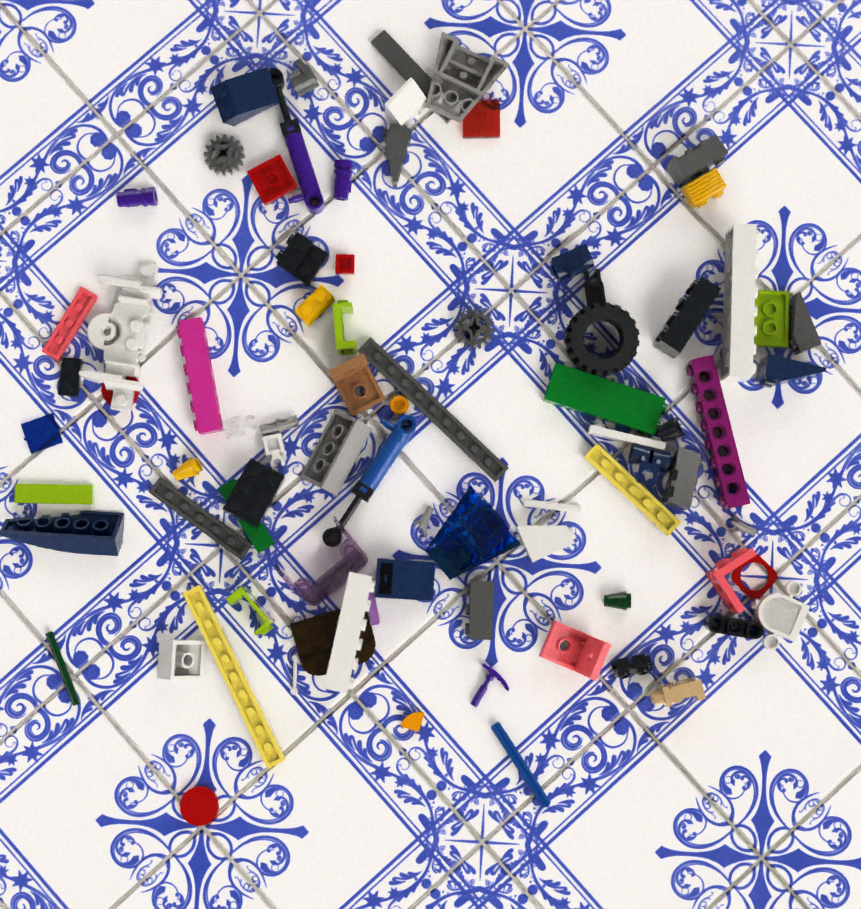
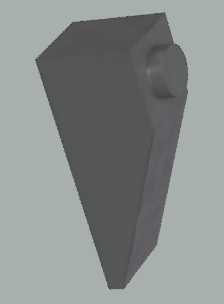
M390 123L389 129L385 128L383 140H385L393 187L397 188L411 141L412 129Z
M801 292L793 295L791 299L789 347L792 352H795V355L822 345Z

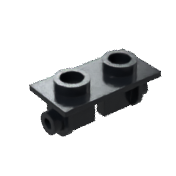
M650 655L632 656V664L629 663L628 657L615 659L614 662H611L612 669L614 670L613 677L626 679L634 674H648L649 671H652L653 667Z

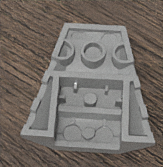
M442 32L426 107L460 123L510 64L495 56H492L491 60L474 53L460 46L459 39Z

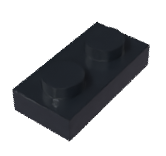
M62 357L58 395L79 397L81 383L79 371H81L83 366L82 359Z

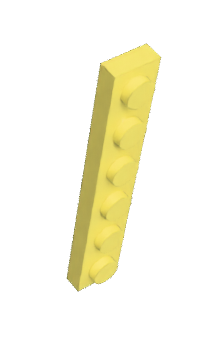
M598 443L583 457L666 536H669L681 523L677 517L645 487L638 483Z

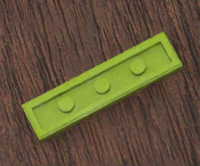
M15 484L14 503L93 505L94 486Z

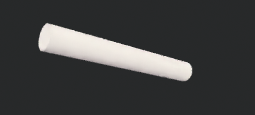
M524 499L523 503L524 507L581 513V505Z

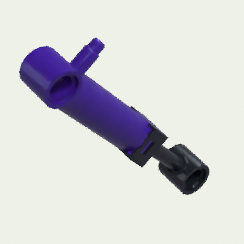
M271 68L269 72L272 79L279 78V81L274 83L280 100L279 107L284 122L279 123L301 189L300 194L288 198L289 204L304 201L310 213L319 214L324 210V199L298 119H291L282 92L285 86L284 76L279 69ZM313 199L320 201L317 206H311L310 202Z

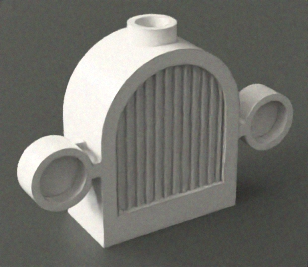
M798 581L786 583L785 595L770 593L762 596L760 599L755 598L751 608L754 609L756 622L760 623L764 630L769 631V634L762 641L763 646L768 650H775L779 647L780 640L777 635L789 641L796 642L810 608L809 605L793 599V596H798L802 592V586Z

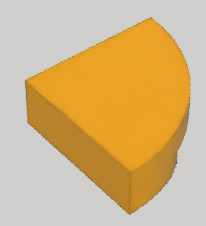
M424 712L409 714L404 718L400 727L419 732Z

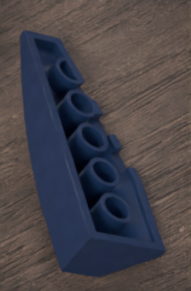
M80 511V514L70 515L69 512L61 513V516L58 517L42 515L38 519H32L31 517L5 519L0 530V536L61 552L118 556L123 543L125 514L119 512Z

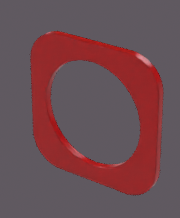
M756 554V556L738 566L732 572L731 578L748 597L759 599L776 582L777 573L764 559ZM749 563H759L767 570L768 581L762 589L750 590L743 585L741 571Z

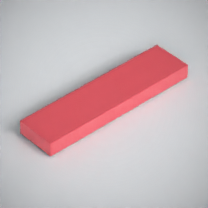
M80 287L42 352L60 362L97 301V295Z

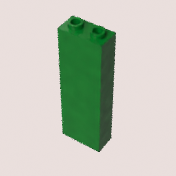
M559 363L554 365L543 399L544 402L648 436H653L655 432L658 433L657 426L661 425V422H659L660 415H664L667 404L664 403L666 399L664 397Z

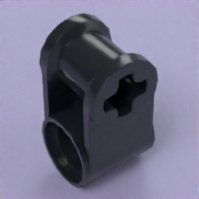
M678 417L657 426L658 434L663 442L672 441L686 435L685 432H682Z

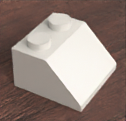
M410 77L384 104L385 117L393 124L409 128L414 123V118L418 114L422 115L427 109V98L414 79Z
M160 639L157 678L166 680H203L205 641Z

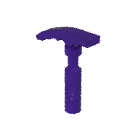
M484 663L482 667L488 670L489 675H486L485 682L479 687L470 703L476 708L487 691L488 684L494 679L493 677H497V680L501 681V684L505 686L504 688L507 691L510 690L501 675Z

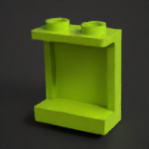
M338 300L336 304H333L336 350L339 356L358 354L356 341H345L343 314L354 313L352 302H348V300Z

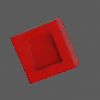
M336 254V275H355V254Z

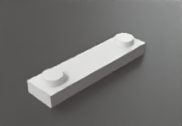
M594 423V425H590L587 434L630 445L634 443L665 450L666 442H661L659 437L650 436V439L607 429L605 428L606 425Z

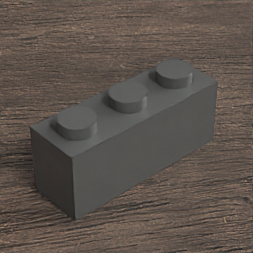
M470 580V584H466V596H470L469 604H466L465 615H469V623H465V635H468V639L492 640L494 581Z

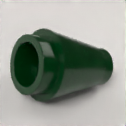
M624 591L604 595V607L622 610L631 608V593Z

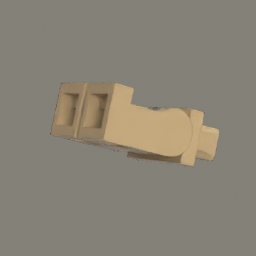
M697 677L671 682L666 685L663 683L658 684V689L648 691L651 703H654V705L663 704L666 707L673 706L672 702L680 703L683 699L689 697L698 701L706 699L702 681Z

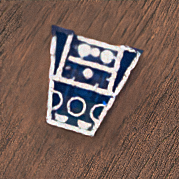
M470 486L425 551L451 580L520 546L521 543L490 503Z

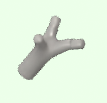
M427 506L423 516L413 522L414 525L420 524L419 528L422 529L424 537H427L428 521L434 511V508L431 506Z
M736 515L733 516L735 521H731V524L736 528L731 529V533L742 531L753 536L756 534V528L742 523Z

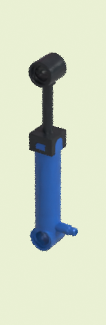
M401 416L396 425L389 420L381 418L380 423L390 430L391 433L360 480L357 481L351 490V493L356 496L337 525L324 531L322 539L327 546L337 547L341 544L343 540L341 531L362 500L367 503L369 502L386 473L415 432L416 421L412 416ZM404 421L412 423L410 430H404L401 427ZM331 532H335L338 536L335 543H330L327 539L328 534Z

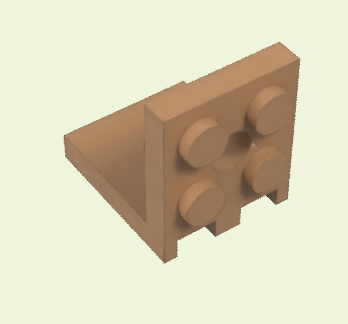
M364 353L329 370V374L352 417L386 400L368 366ZM359 386L364 387L366 390L365 395L362 397L355 395V389Z

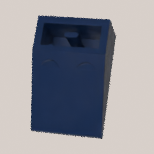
M377 558L375 597L433 601L435 562Z

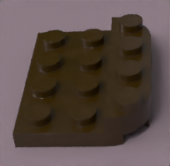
M341 609L290 623L300 664L308 674L315 676L327 674ZM365 611L364 619L367 620L366 628L360 634V639H363L361 651L357 650L355 658H359L358 665L368 661L376 647L367 611Z

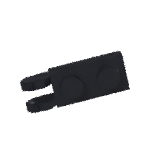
M595 269L596 283L590 284L589 272L583 273L587 306L593 303L606 302L600 269Z

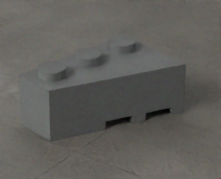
M715 134L700 142L695 148H689L679 158L677 156L673 157L666 167V171L676 186L680 187L694 180L695 176H701L710 171L709 168L715 165L717 167L725 162L724 158L728 151Z
M682 448L675 450L661 502L663 505L679 510L690 509L694 489L698 481V470L700 471L703 463L700 453Z

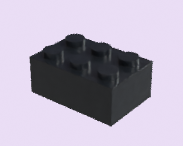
M250 458L226 501L223 512L258 530L281 488L285 476Z

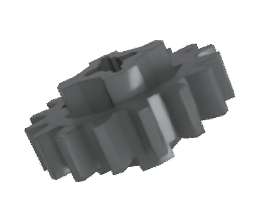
M226 134L221 139L216 135V141L210 139L211 145H205L208 152H203L206 157L205 163L210 164L208 166L209 170L215 169L216 175L222 172L223 176H226V172L233 175L232 170L234 169L240 171L238 165L243 166L244 163L241 159L245 158V154L241 153L244 151V148L240 146V141L236 140L234 142L232 135L227 139ZM215 150L216 154L213 157L214 159H212L213 151ZM237 151V156H236V159L234 160V159H233V155H235V154H236L235 152Z
M477 308L472 313L467 309L466 315L461 312V319L456 318L455 320L458 325L453 327L454 330H458V332L454 333V337H460L458 343L464 342V348L470 345L471 350L474 349V346L481 349L482 343L487 346V339L492 340L493 338L490 333L495 331V329L490 328L494 325V321H488L490 315L484 316V310L477 313ZM471 318L470 322L463 324L466 319ZM478 318L481 319L485 323V325H482L478 321ZM474 322H475L476 329H479V330H476V333L474 334V337H473V333H472V329H471V328H472V325H473ZM462 332L466 333L469 336L470 340L466 339L463 336ZM486 334L481 340L476 341L477 337Z

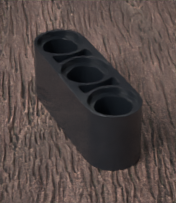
M709 615L704 620L705 628L714 633L759 639L764 632L762 625L754 621L719 615ZM714 618L718 620V627L716 629H713L710 625L711 620ZM732 622L737 623V630L735 632L730 630ZM754 625L756 627V633L751 636L749 633V627Z

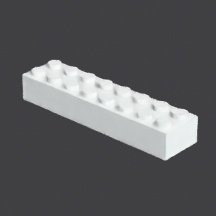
M733 223L725 232L721 381L745 382L752 378L756 372V363H753V355H756L757 346L754 344V336L757 334V325H754V317H757L758 308L755 306V298L758 296V287H755V280L758 279L759 273L758 268H756V261L759 258V250L756 249V242L759 241L757 224Z

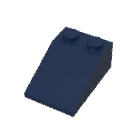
M267 67L227 79L211 87L222 122L233 127L280 103Z
M769 354L760 360L755 382L761 383L760 385L763 387L772 388V386L816 377L826 372V368Z

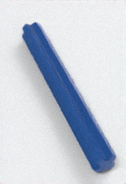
M500 722L494 723L491 726L492 731L541 807L546 808L551 804L549 798Z

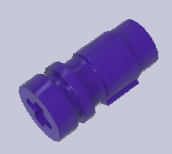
M335 160L333 199L347 201L349 193H351L352 181L350 176H352L353 162L349 160Z
M155 187L141 188V190H137V188L124 189V192H117L116 194L118 207L158 205V195Z

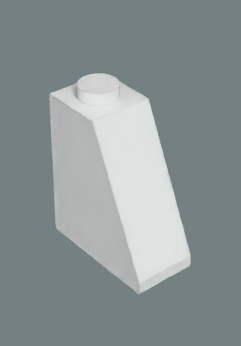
M520 525L515 527L531 563L574 544L573 539H576L572 528L568 529L567 526Z

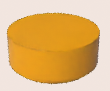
M397 395L391 399L390 409L394 414L402 415L407 412L409 402L404 396Z

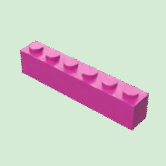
M202 317L178 321L179 327H176L178 338L182 339L183 344L180 346V352L182 357L185 356L186 364H183L185 375H188L189 382L186 383L189 394H192L193 400L190 401L192 413L195 412L196 420H193L194 429L200 435L222 432L224 428L204 320Z

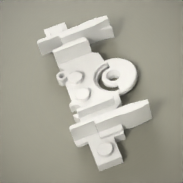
M139 261L136 279L127 278L123 280L111 276L98 277V287L100 289L121 290L120 295L117 297L120 302L114 304L112 313H102L95 316L87 328V336L91 344L97 349L104 350L105 373L87 371L81 368L79 375L91 382L105 383L106 389L113 391L110 407L112 410L131 413L135 391L140 392L144 388L141 382L126 380V377L138 376L140 366L137 360L140 362L146 360L145 353L140 350L144 347L146 331L151 325L144 323V318L147 316L153 317L150 312L153 299H161L163 293L160 287H155L159 270L158 264ZM109 319L119 325L120 335L114 343L104 345L105 341H110L116 336L115 326L109 323ZM106 329L111 331L108 336L104 335Z

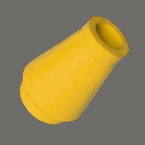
M195 457L193 459L189 458L181 466L173 470L172 473L174 478L179 481L199 475L203 468L200 461Z

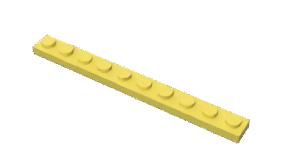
M198 585L182 593L267 769L285 761V756L202 586Z

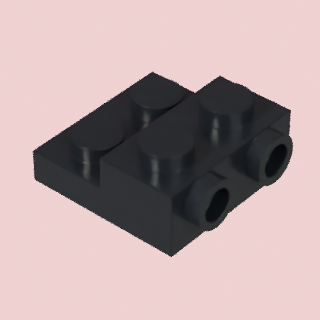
M297 232L295 235L291 234L286 242L288 244L287 248L284 251L280 250L277 254L276 260L278 261L276 264L305 285L310 286L330 255Z

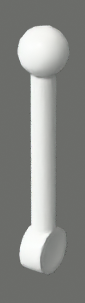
M297 654L292 655L293 688L290 690L292 695L298 693L296 683L299 656Z

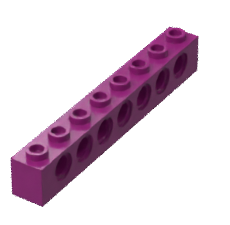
M709 355L692 359L687 362L686 372L688 377L691 376V391L696 396L697 402H695L697 413H700L702 420L700 421V428L702 432H705L706 439L704 443L706 450L710 451L711 458H709V464L711 469L715 471L714 483L716 488L719 487V503L724 507V510L751 504L714 356ZM699 373H704L707 376L706 382H702L699 379ZM704 391L711 393V400L704 398ZM710 409L716 412L715 419H711L708 416ZM714 428L720 430L721 436L719 438L713 435ZM719 446L725 449L724 456L718 454L717 449ZM723 465H727L730 468L729 475L723 473ZM729 483L733 484L735 487V491L733 494L727 491V485Z

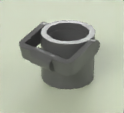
M299 58L294 62L299 69L290 73L288 77L297 94L301 97L320 85L309 65H305Z

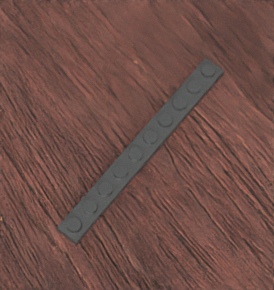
M371 337L357 350L360 354L364 353L367 361L494 482L509 469Z

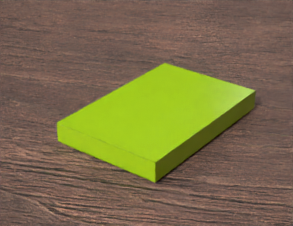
M758 290V296L755 298V306H757L758 312L757 317H754V325H757L754 344L762 348H788L789 291Z

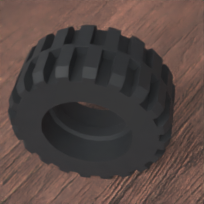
M609 302L593 303L582 308L571 318L565 331L564 344H566V353L571 358L570 361L579 370L597 376H607L622 371L623 368L632 362L631 360L638 352L636 350L640 340H638L639 329L635 326L636 321L629 316L630 313L627 310L624 311L621 309V306L617 304L612 305ZM600 321L612 324L619 334L617 350L612 355L603 358L590 354L584 344V334L591 324Z

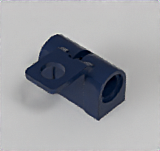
M586 244L555 256L549 262L558 281L573 278L594 267L593 258Z
M634 443L631 444L627 463L639 465L636 481L641 484L654 486L658 471L665 472L668 470L671 452ZM646 469L651 470L653 473V477L649 481L644 480L642 477V472Z

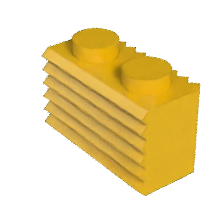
M715 167L685 184L680 191L691 209L695 207L700 209L708 203L707 200L713 197L715 200L722 196L727 184H725V181Z
M319 285L314 290V293L308 295L306 301L297 306V309H295L296 316L309 327L335 302L334 296L323 285Z

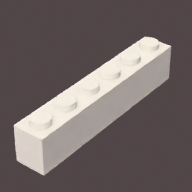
M349 572L324 689L347 693L348 689L352 690L354 678L351 677L352 670L357 669L359 660L355 656L357 650L361 651L363 639H360L361 631H365L367 624L364 615L365 611L369 612L372 601L368 600L370 592H374L376 581L372 580L373 576Z

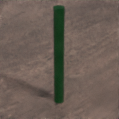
M53 631L48 632L45 635L72 705H78L80 700Z

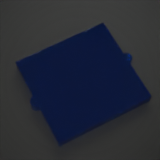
M53 413L21 424L25 435L24 440L27 441L31 454L63 443L59 431L60 426L57 425Z

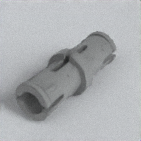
M296 415L283 419L277 418L275 419L276 421L259 425L262 437L300 427Z

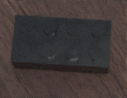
M701 277L698 281L694 280L685 292L687 296L684 295L675 307L677 312L674 311L666 321L665 325L667 328L664 327L657 335L655 348L673 359L677 357L684 349L721 288L704 277Z

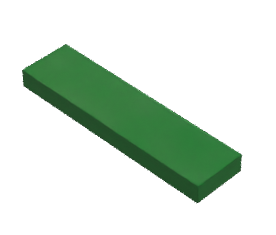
M235 478L218 488L225 501L228 500L237 483ZM238 520L258 554L275 544L262 522L257 530Z

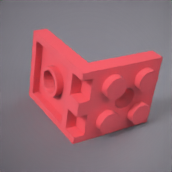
M744 547L734 550L730 553L732 557L722 558L715 563L716 567L705 573L730 613L739 614L745 608L724 575L756 556L753 548L746 549Z
M553 620L539 656L597 681L611 644ZM566 640L568 647L562 651L560 644Z

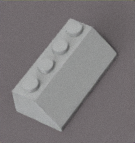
M334 410L300 478L338 496L373 428L354 417Z

